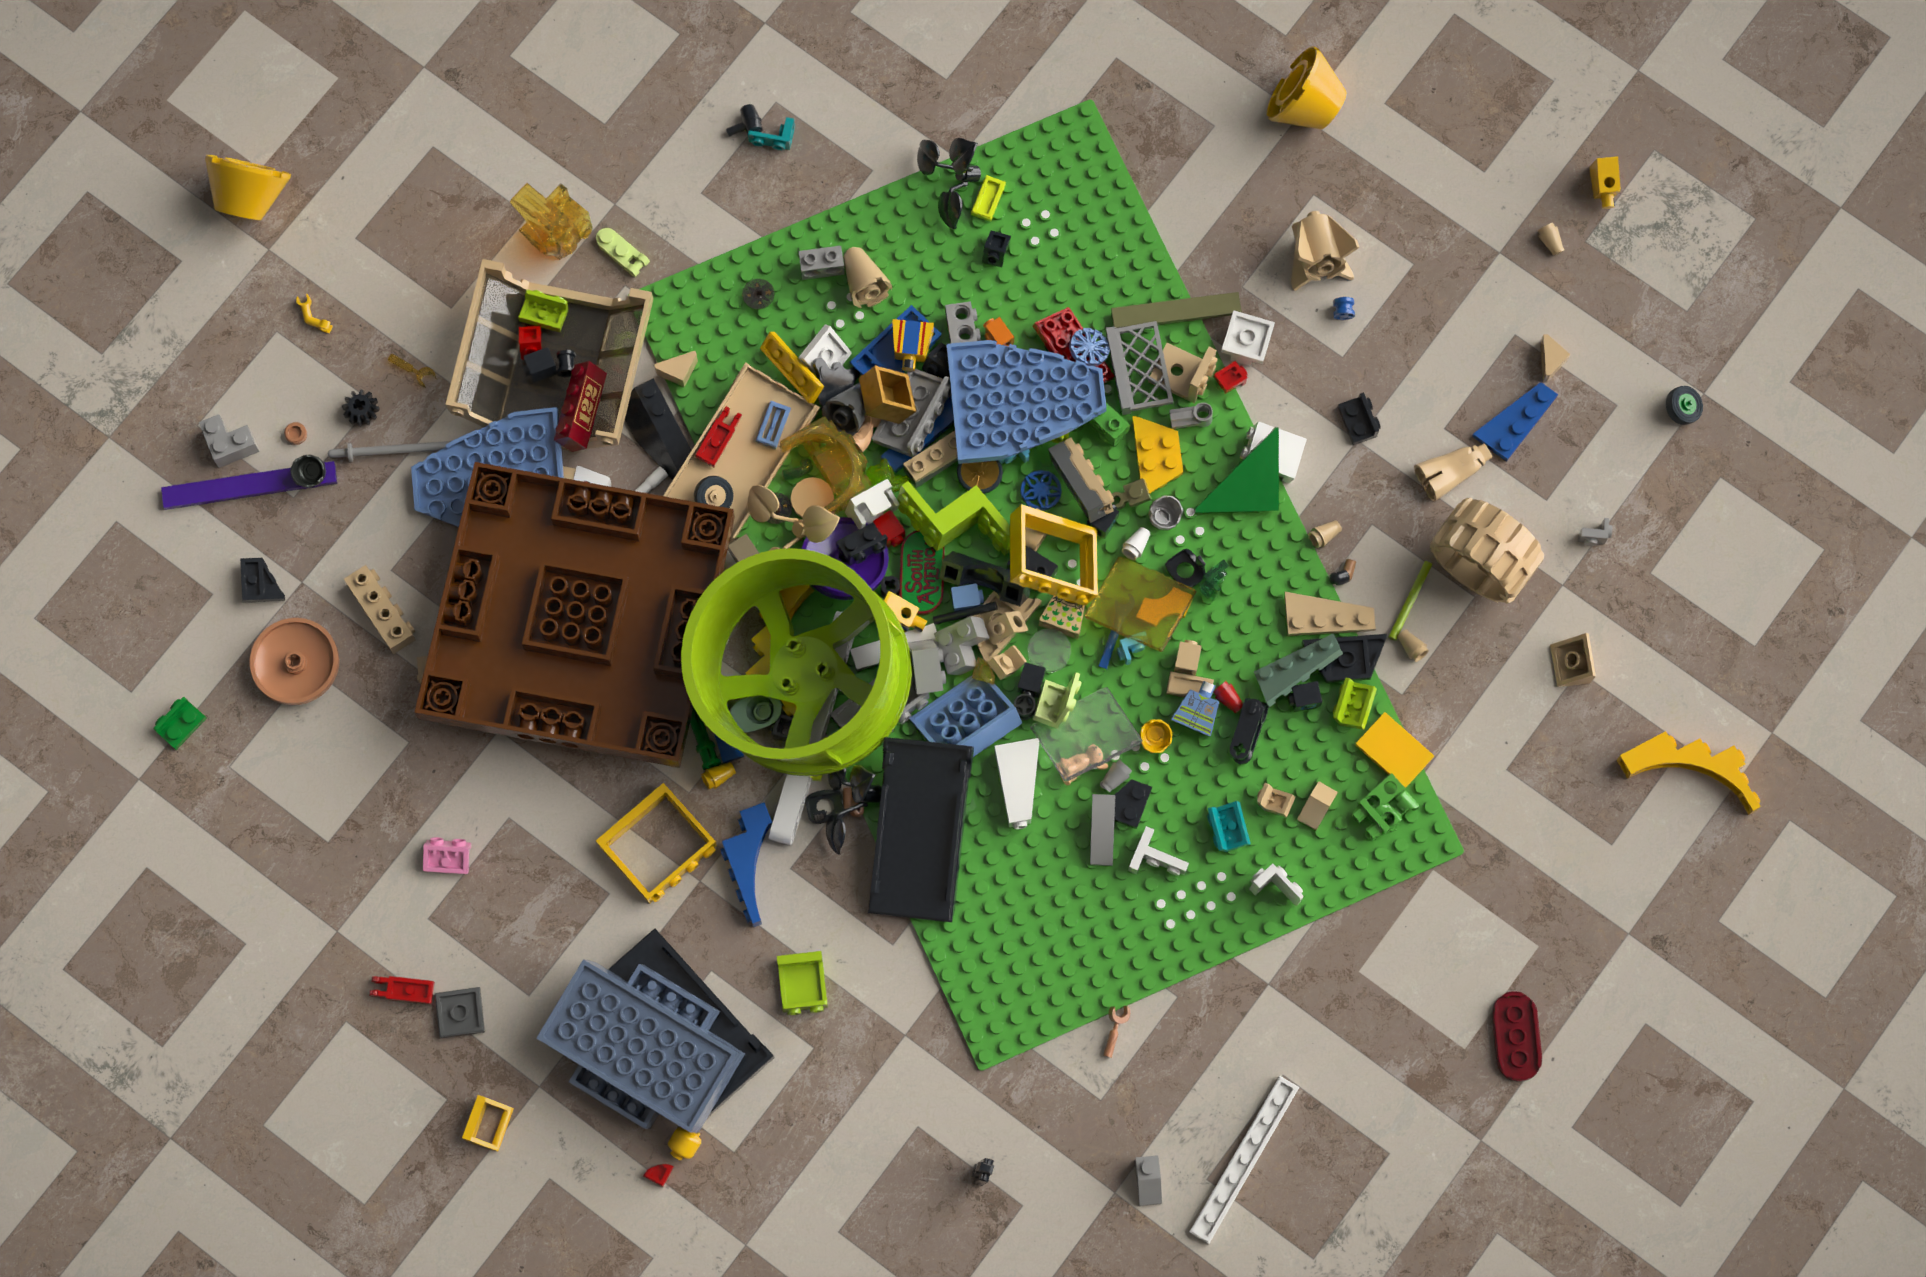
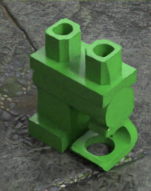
M1392 773L1359 801L1358 807L1351 814L1358 824L1368 817L1372 824L1365 829V832L1372 840L1381 834L1384 836L1403 820L1401 816L1407 810L1412 809L1416 811L1419 808V805L1407 791L1403 792L1405 787ZM1403 793L1401 800L1395 807L1389 805L1393 799Z

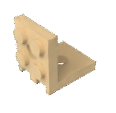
M1166 343L1163 354L1171 393L1195 404L1198 395H1203L1207 387L1208 378L1212 377L1216 369L1218 359L1215 358L1217 350L1208 347L1203 359ZM1177 366L1183 370V373L1180 376H1175L1171 373V369ZM1154 367L1150 377L1159 381L1163 373Z

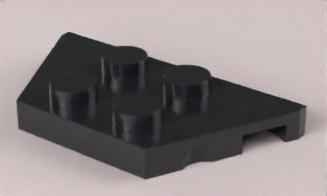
M1387 634L1335 637L1343 654L1323 669L1318 670L1325 682H1344L1345 678H1350L1352 681L1370 680L1387 639ZM1323 638L1302 640V646L1306 647Z

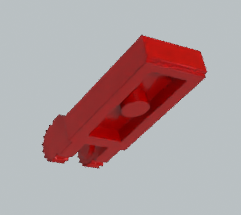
M727 406L720 417L715 420L695 455V458L713 468L735 433V428L742 417V414L737 413L730 426L725 424L724 420L729 415L731 409Z
M372 976L371 982L375 984H388L387 991L370 990L369 996L432 1005L434 981L389 976V978Z

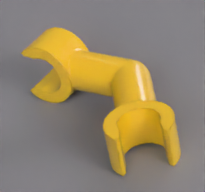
M306 294L307 301L305 303H301L297 296L296 302L302 310L304 322L325 333H330L333 327L330 325L331 322L312 317L310 310L312 300L309 295Z

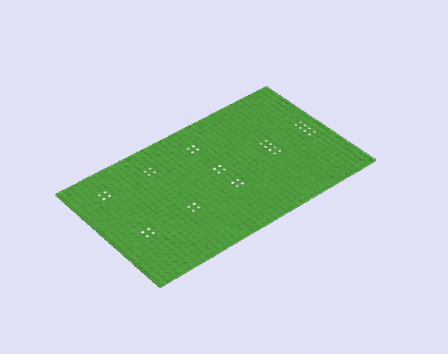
M1084 101L977 146L970 165L979 166L981 170L980 180L978 182H968L967 187H961L954 191L962 199V211L957 222V229H951L942 221L938 211V201L942 192H949L951 187L961 182L956 179L954 170L935 166V171L931 175H924L921 171H918L640 288L639 290L652 292L653 295L645 337L657 363L695 351L697 354L698 362L685 387L665 379L694 445H696L727 396L733 381L745 362L754 369L769 376L772 380L784 385L792 392L802 396L760 350L769 332H775L799 358L825 324L831 326L852 352L842 365L847 370L853 367L850 361L892 323L893 319H897L911 305L930 323H934V327L942 334L937 342L928 350V355L941 342L946 346L950 344L945 314V305L971 301L972 308H976L978 321H974L975 329L979 328L981 341L986 340L984 336L986 334L983 327L984 323L992 318L995 320L1000 317L1014 336L1013 345H1017V348L1024 350L1032 348L1046 351L1045 344L1033 328V324L1067 307L1071 309L1083 328L1098 330L1106 337V328L1113 327L1111 308L1191 298L1094 101ZM949 158L939 163L951 165L952 161ZM986 175L1006 182L991 222L971 215L972 208ZM991 230L1011 236L1002 267L982 262L984 246ZM841 246L842 255L844 256L851 247L862 248L889 279L892 291L889 289V296L882 302L871 307L863 304L861 305L862 308H859L851 300L845 264V275L802 280L799 251ZM756 281L760 284V288L767 283L765 290L770 289V291H773L770 296H766L770 302L762 299L763 304L761 308L757 304V300L750 305L753 297H743L747 293H752L748 287L755 289L754 284ZM642 312L635 313V315H636V317H637V319H638V321H639V324H640ZM963 313L956 316L960 320L967 318ZM1202 320L1158 325L1162 349H1164L1166 343H1169L1203 359L1208 347L1216 350ZM1153 328L1144 329L1141 333V336L1148 341H1151L1155 335ZM964 333L961 334L959 337L963 340H967L970 338V335ZM1130 333L1120 334L1121 341L1127 345L1135 337ZM1137 339L1132 348L1142 353L1147 344ZM1152 347L1145 354L1152 361H1155L1159 355L1158 351ZM1129 351L1125 356V361L1134 365L1139 356ZM1217 351L1215 358L1218 359L1216 369L1212 377L1208 378L1207 387L1202 396L1198 395L1195 404L1172 393L1173 404L1131 411V414L1122 415L1114 377L1113 380L1104 383L1106 403L1130 424L1129 433L1113 447L1087 422L1069 432V438H1072L1075 444L1079 443L1082 447L1085 460L1089 459L1094 467V474H1099L1102 478L1105 491L1109 490L1111 494L1113 492L1123 493L1125 492L1124 485L1140 480L1132 422L1133 416L1172 429L1169 410L1192 407L1201 402L1209 404L1213 410L1212 422L1207 427L1192 426L1174 429L1178 431L1183 475L1175 480H1171L1161 489L1158 488L1150 493L1152 500L1135 507H1130L1129 502L1126 503L1124 508L1118 510L1119 517L1107 537L1104 539L1097 535L1098 596L1085 605L1079 639L1039 626L1040 617L1053 595L1031 589L1029 598L1040 599L1042 603L1026 621L1025 624L1028 631L1016 633L1000 653H1004L1009 647L1015 645L1026 659V663L1046 668L1043 683L1045 680L1067 687L1073 675L1077 672L1080 674L1078 681H1081V686L1078 693L1074 694L1073 699H1076V704L1073 711L1069 712L1066 722H1061L1057 729L1033 720L1032 716L1028 720H1021V725L973 757L968 785L953 921L943 922L910 918L980 1071L991 1068L1108 1015L1111 1006L1115 1007V1011L1124 1006L1144 999L1461 856L1464 852L1424 769L1403 791H1407L1419 805V808L1416 811L1412 809L1407 810L1401 816L1403 820L1384 836L1381 834L1372 840L1365 832V829L1372 824L1368 817L1358 824L1351 816L1358 807L1359 801L1389 776L1355 746L1356 742L1384 712L1403 727L1375 669L1370 680L1353 681L1355 683L1375 686L1377 689L1364 730L1341 726L1333 718V709L1340 697V686L1344 682L1326 683L1320 672L1316 669L1310 674L1308 680L1305 682L1300 681L1296 685L1318 681L1322 698L1321 707L1294 712L1293 706H1289L1287 695L1284 696L1282 694L1275 699L1276 703L1268 709V714L1262 726L1253 756L1244 765L1236 763L1230 754V745L1241 715V709L1234 713L1219 701L1211 736L1171 720L1184 697L1166 694L1170 672H1174L1180 642L1191 640L1197 642V645L1202 646L1196 676L1214 679L1213 685L1216 686L1215 689L1226 680L1228 684L1231 683L1243 703L1246 698L1257 699L1267 703L1254 671L1304 648L1302 640L1320 639L1331 635L1287 636L1284 592L1341 602L1333 584L1329 581V576L1308 537L1280 477L1279 511L1195 513V507L1243 460L1240 458L1243 447H1247L1249 439H1246L1247 432L1250 426H1254L1236 388L1225 394L1213 377L1216 372L1225 367ZM1109 353L1105 362L1114 374ZM1141 359L1136 368L1146 374L1151 364ZM916 361L915 369L923 371L924 362ZM1176 366L1171 369V373L1175 376H1180L1183 370ZM1133 371L1129 376V381L1138 385L1143 376ZM861 374L856 379L854 386L860 383L859 378L862 376ZM1146 379L1140 388L1150 394L1156 385L1149 383ZM1160 387L1153 394L1158 400L1168 398L1167 392ZM1137 391L1133 396L1134 405L1144 403L1147 397ZM816 399V401L812 403L814 405L822 407L818 399ZM819 409V412L805 433L800 435L768 486V489L777 496L778 500L783 496L781 504H790L787 508H783L788 515L780 513L781 516L803 520V518L795 513L792 507L791 494L796 484L806 478H819L829 484L834 495V504L830 512L838 517H847L845 510L851 498L886 479L891 483V491L896 499L898 498L901 485L907 481L913 487L914 485L905 474L904 467L895 473L881 459V456L889 448L873 443L871 440L866 450L860 453L850 446L849 441L844 436L835 433V428L831 424L828 426L825 423L822 411ZM1204 411L1197 414L1199 418H1206L1209 415ZM954 424L951 425L946 431H944L925 449H927L928 447L932 446L945 436L955 431ZM874 427V428H873V435H874V433H875L877 427ZM1048 441L1030 448V453H1028L1029 461L1026 463L1016 454L1017 457L1012 462L1001 464L1003 476L1000 484L993 491L984 495L1009 525L1010 514L1021 504L1027 506L1021 497L1023 480L1028 474L1040 470L1049 471L1058 478L1062 489L1058 503L1053 508L1044 512L1087 525L1088 519L1050 460L1048 449L1059 443ZM958 462L915 488L935 513L967 492L957 477ZM1037 475L1034 477L1038 478L1040 482V479L1043 475ZM1048 476L1043 480L1045 483L1049 481ZM1029 479L1033 485L1036 483L1034 480ZM1052 479L1051 485L1049 486L1057 487L1056 483ZM1027 483L1024 488V493H1026L1029 489H1032L1028 486ZM1050 490V493H1057V491ZM1030 493V494H1029L1028 496H1026V497H1031V496H1033V493ZM1164 495L1173 496L1179 500L1183 508L1180 522L1170 530L1157 529L1151 524L1148 517L1152 503ZM1048 497V505L1051 504L1056 499V497ZM1120 497L1114 499L1112 504H1118L1121 500ZM1037 499L1029 501L1032 504L1039 506ZM1045 499L1041 500L1043 506H1045ZM899 509L893 512L905 530V537L903 539L911 532L916 531L906 514H902ZM750 515L738 534L737 539L747 534L759 553L769 551L772 547L782 549L796 538V535L792 532L794 523L783 520L779 522V520L774 518L766 522H758ZM978 523L944 546L945 557L952 551L1005 569H1007V563L1010 560V552L1004 556L1001 551H997L988 535H984L980 531ZM1140 527H1143L1151 535L1141 557L1131 560L1122 553L1123 543ZM1047 534L1036 552L1058 565V571L1053 578L1080 586V544ZM803 537L801 541H798L789 548L802 549L806 537ZM902 543L895 547L891 545L887 548L889 561L885 577L895 576L899 580V585ZM1186 548L1191 550L1196 557L1200 555L1206 563L1205 578L1190 590L1180 588L1169 575L1165 563L1170 558ZM1181 563L1177 567V573L1182 578H1189L1193 575L1194 568L1190 563ZM944 581L943 600L940 606L928 615L917 616L927 620L926 625L934 623L933 616L954 612L951 588L958 587V585ZM880 584L874 592L884 600ZM892 585L891 587L886 586L887 591H889V589L894 590V585ZM977 585L978 590L983 592L985 602L993 590ZM813 588L814 592L800 605L791 619L794 636L831 624L837 611L843 612L854 600L833 599ZM1173 588L1193 596L1185 618L1177 616L1168 617L1162 620L1156 628L1136 620L1144 599H1163L1171 593ZM1128 595H1131L1135 601L1133 612L1127 616L1122 624L1107 669L1099 667L1115 619L1114 604L1117 601L1119 605H1127L1129 603ZM901 614L903 618H907L905 614ZM965 618L935 625L936 631L938 632ZM875 620L854 637L851 649L880 640ZM1145 632L1148 639L1147 646L1144 647V650L1137 653L1130 651L1131 664L1126 665L1124 660H1120L1117 652L1120 640ZM1356 632L1334 633L1335 637L1358 636ZM976 644L971 648L978 665L977 668L960 676L947 673L944 662H940L941 671H945L946 684H943V691L929 693L926 706L980 669L985 672L1008 700L1014 704L1016 697L1021 695L1017 690L1024 665L1013 675L1000 680L991 666L988 667ZM851 652L849 653L846 665L857 678L869 684L876 678L879 665L857 671ZM839 690L832 712L849 699ZM1213 693L1212 696H1211V698L1214 699V700H1217V699L1215 698L1216 695ZM1034 697L1035 704H1036V706H1037V702H1038V699H1039V698ZM915 709L913 712H911V717L920 710ZM831 717L826 731L827 737L840 730V727ZM910 719L903 724L900 722L896 724L893 732L888 736L889 738L925 741ZM1151 719H1161L1169 724L1172 730V742L1162 753H1150L1142 747L1139 741L1141 727ZM1038 738L1039 749L1031 824H1027V827L1023 829H1014V827H1009L994 749L996 745ZM883 743L870 755L854 764L861 765L867 771L875 774L871 785H880L881 788L884 769H882ZM1091 746H1096L1103 753V762L1108 764L1107 769L1101 770L1090 765L1070 785H1066L1063 782L1058 770V766L1061 763L1060 760H1070L1078 755H1086ZM1244 749L1241 752L1237 751L1238 756H1240V753H1245ZM1120 759L1132 772L1127 780L1111 792H1108L1100 783L1113 762L1116 763ZM854 765L846 768L845 777L848 782H850V773ZM1131 779L1152 786L1137 829L1114 821L1113 866L1090 865L1093 794L1115 795ZM1319 781L1338 793L1318 829L1314 830L1298 821L1297 818ZM1265 783L1270 784L1273 789L1294 795L1295 800L1287 817L1264 811L1257 804L1258 792ZM1403 793L1393 799L1389 805L1395 807L1401 800ZM1239 801L1251 844L1228 852L1220 851L1213 841L1215 834L1213 827L1208 822V808H1217ZM880 802L868 803V806L864 807L863 813L875 843ZM1146 826L1154 829L1148 846L1188 862L1189 865L1185 875L1180 874L1176 876L1167 872L1168 868L1160 865L1159 867L1151 866L1146 863L1147 860L1144 858L1137 874L1128 871ZM1272 864L1276 867L1279 865L1287 873L1286 878L1291 883L1295 882L1301 887L1304 897L1295 906L1272 881L1257 895H1254L1250 891L1253 876L1261 868L1266 870Z

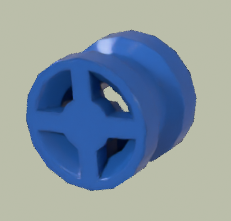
M1338 297L1333 300L1335 319L1349 320L1355 317V311L1352 307L1354 305V298Z

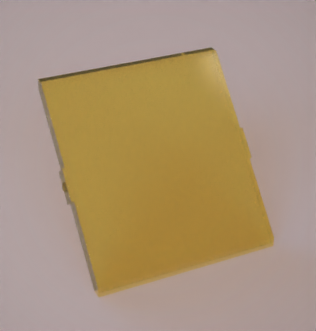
M1120 556L1100 587L1098 596L1094 598L1084 616L1086 619L1111 629L1121 636L1163 652L1197 591L1164 576V574L1158 571L1151 570Z

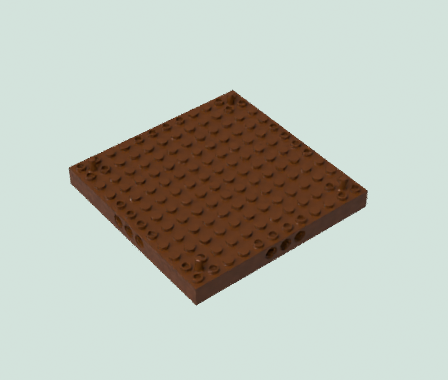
M474 462L415 707V715L419 720L680 768L693 712V705L686 691L681 666L683 636L690 614L706 588L723 573L735 519L734 509Z

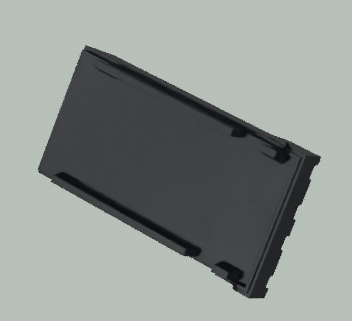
M884 737L882 763L884 773L868 913L943 922L953 921L968 785L973 763V746Z
M654 928L608 970L628 982L638 964L645 965L720 1011L709 1031L745 1053L713 1107L708 1116L709 1118L712 1113L719 1109L775 1057L754 1034L751 1035Z

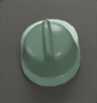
M758 695L745 697L737 701L731 708L730 713L743 732H753L776 722L781 715L782 706L779 699Z

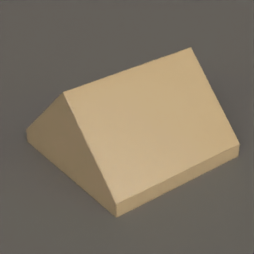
M1588 633L1550 644L1557 687L1590 684L1596 674Z

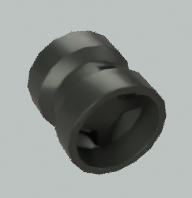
M1021 694L1016 697L1013 705L1016 707L1020 719L1028 720L1032 718L1036 707L1034 698L1028 694Z

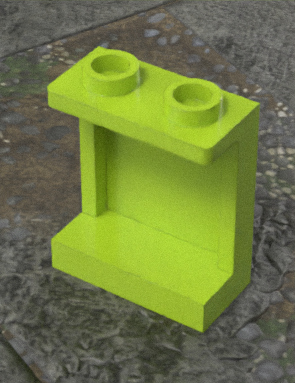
M822 951L777 956L783 1013L787 1012L788 1015L801 1014L802 1010L818 1013L822 1012L823 1008H828Z

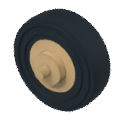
M705 477L695 487V502L730 508L733 502V489L730 483L722 477Z

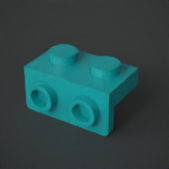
M1239 801L1217 808H1208V822L1213 827L1215 834L1213 841L1220 851L1228 852L1251 844Z

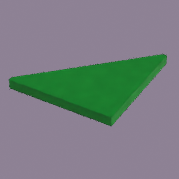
M1274 427L1229 475L1195 507V513L1279 511V427Z

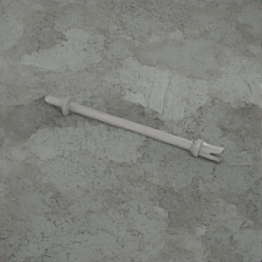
M451 441L353 448L352 444L348 443L345 449L329 450L328 456L330 458L348 457L349 462H353L354 456L439 451Z

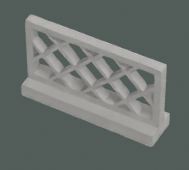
M1157 321L1116 329L1114 326L1106 328V338L1109 342V353L1122 415L1131 414V411L1173 404ZM1153 328L1155 335L1151 341L1141 336L1144 329ZM1130 333L1135 337L1127 345L1121 341L1120 334ZM1137 339L1147 344L1142 353L1132 348ZM1150 347L1158 351L1159 355L1155 361L1145 356ZM1129 351L1139 356L1134 365L1125 361V356ZM1141 359L1151 364L1146 374L1136 368ZM1154 367L1163 373L1159 381L1148 376ZM1133 371L1143 376L1138 385L1129 381V376ZM1146 379L1156 385L1150 394L1140 388ZM1158 387L1167 392V399L1158 400L1153 396ZM1137 391L1147 397L1144 403L1134 405L1133 396Z

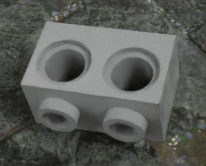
M841 246L799 251L802 280L845 275Z
M971 301L945 305L950 344L981 341L979 328L975 329L974 321H978L976 308H972ZM963 313L967 318L960 320L956 316ZM966 333L970 335V338L963 340L959 336Z

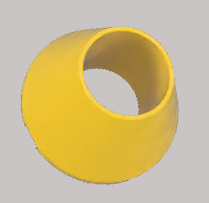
M1311 46L1304 50L1289 66L1292 70L1287 78H1281L1277 84L1266 111L1269 120L1321 130L1332 122L1341 109L1346 98V89L1317 47Z
M216 155L205 156L214 208L222 213L253 220H262L291 178L290 173L275 171V168L227 157L218 158Z

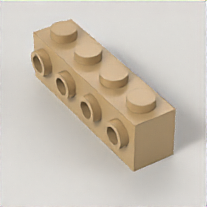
M364 565L344 578V581L392 653L395 654L416 640L413 636V633L416 631L409 621L406 623L403 621L401 616L404 613L397 603L395 605L391 603L389 599L392 595L386 586L380 587L377 582L380 580V577L374 569L369 570Z

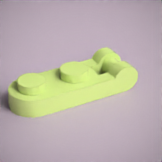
M603 228L597 233L596 241L599 248L632 276L636 277L640 273L639 270L650 263V260L644 254L636 250L611 228ZM633 258L637 260L634 264L629 263Z

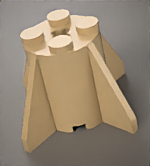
M1312 211L1308 213L1306 218L1291 226L1296 241L1291 277L1293 290H1298L1311 280L1321 281L1320 277L1327 276V279L1337 275L1349 280L1354 279L1353 272L1345 257L1359 248L1358 241L1338 224L1333 217L1320 214L1319 211Z

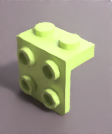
M1075 672L1067 687L1045 680L1033 720L1056 729L1061 722H1066L1069 712L1073 711L1076 704V699L1073 698L1081 686V681H1078L1080 674Z

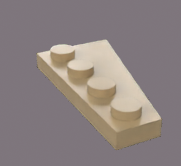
M1284 592L1287 636L1370 632L1376 630L1374 608Z

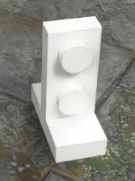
M1146 826L1128 871L1137 874L1144 858L1147 860L1146 863L1151 866L1159 867L1160 865L1168 868L1167 872L1173 875H1185L1189 865L1188 862L1148 846L1154 829Z

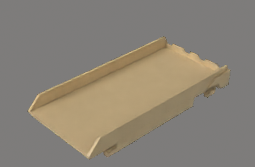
M746 362L733 381L727 396L663 495L665 497L695 502L694 490L703 478L719 476L727 480L734 493L730 508L734 509L735 515L729 544L735 541L750 517L748 511L750 488L754 485L768 488L800 435L805 433L820 409L819 406L808 403L802 396L792 392L779 382L772 380L769 376L754 369ZM770 401L791 408L776 449L756 442ZM727 406L731 409L729 415L724 420L725 424L730 426L737 413L742 414V417L735 428V433L713 468L695 458V455L715 420L720 417ZM773 407L762 436L764 439H766L777 410L776 407ZM784 410L780 412L770 441L774 442L785 413Z

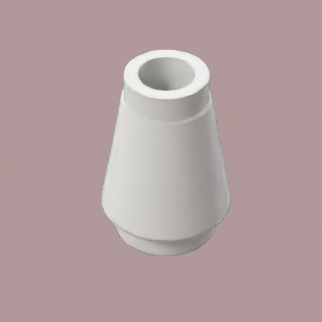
M1140 527L1123 543L1122 553L1131 560L1141 557L1151 535L1150 532Z

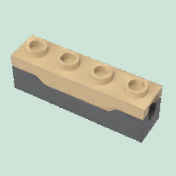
M955 431L904 463V472L915 488L958 462Z
M1069 438L1048 449L1052 464L1090 523L1113 512L1112 502H1114V498L1109 490L1105 491L1103 488L1104 483L1100 475L1094 474V467L1089 459L1085 460L1083 457L1084 452L1079 443L1075 444L1072 438Z

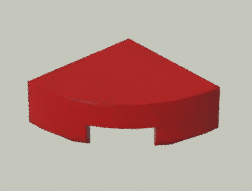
M669 1164L655 1165L649 1168L643 1177L664 1187L674 1166Z

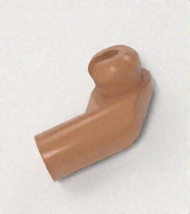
M843 788L844 809L859 804L854 802L851 788ZM864 807L849 813L854 817H860L864 813Z

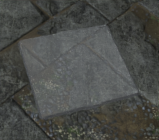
M1107 687L1076 701L1075 707L1072 712H1069L1066 722H1061L1057 729L1038 721L1030 726L1064 781H1069L1097 766L1111 761L1110 759L1140 745L1143 741Z

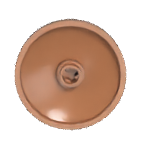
M287 618L270 625L258 636L250 654V670L258 688L268 698L285 705L306 704L319 698L331 687L339 669L338 648L329 632L318 623L304 618Z

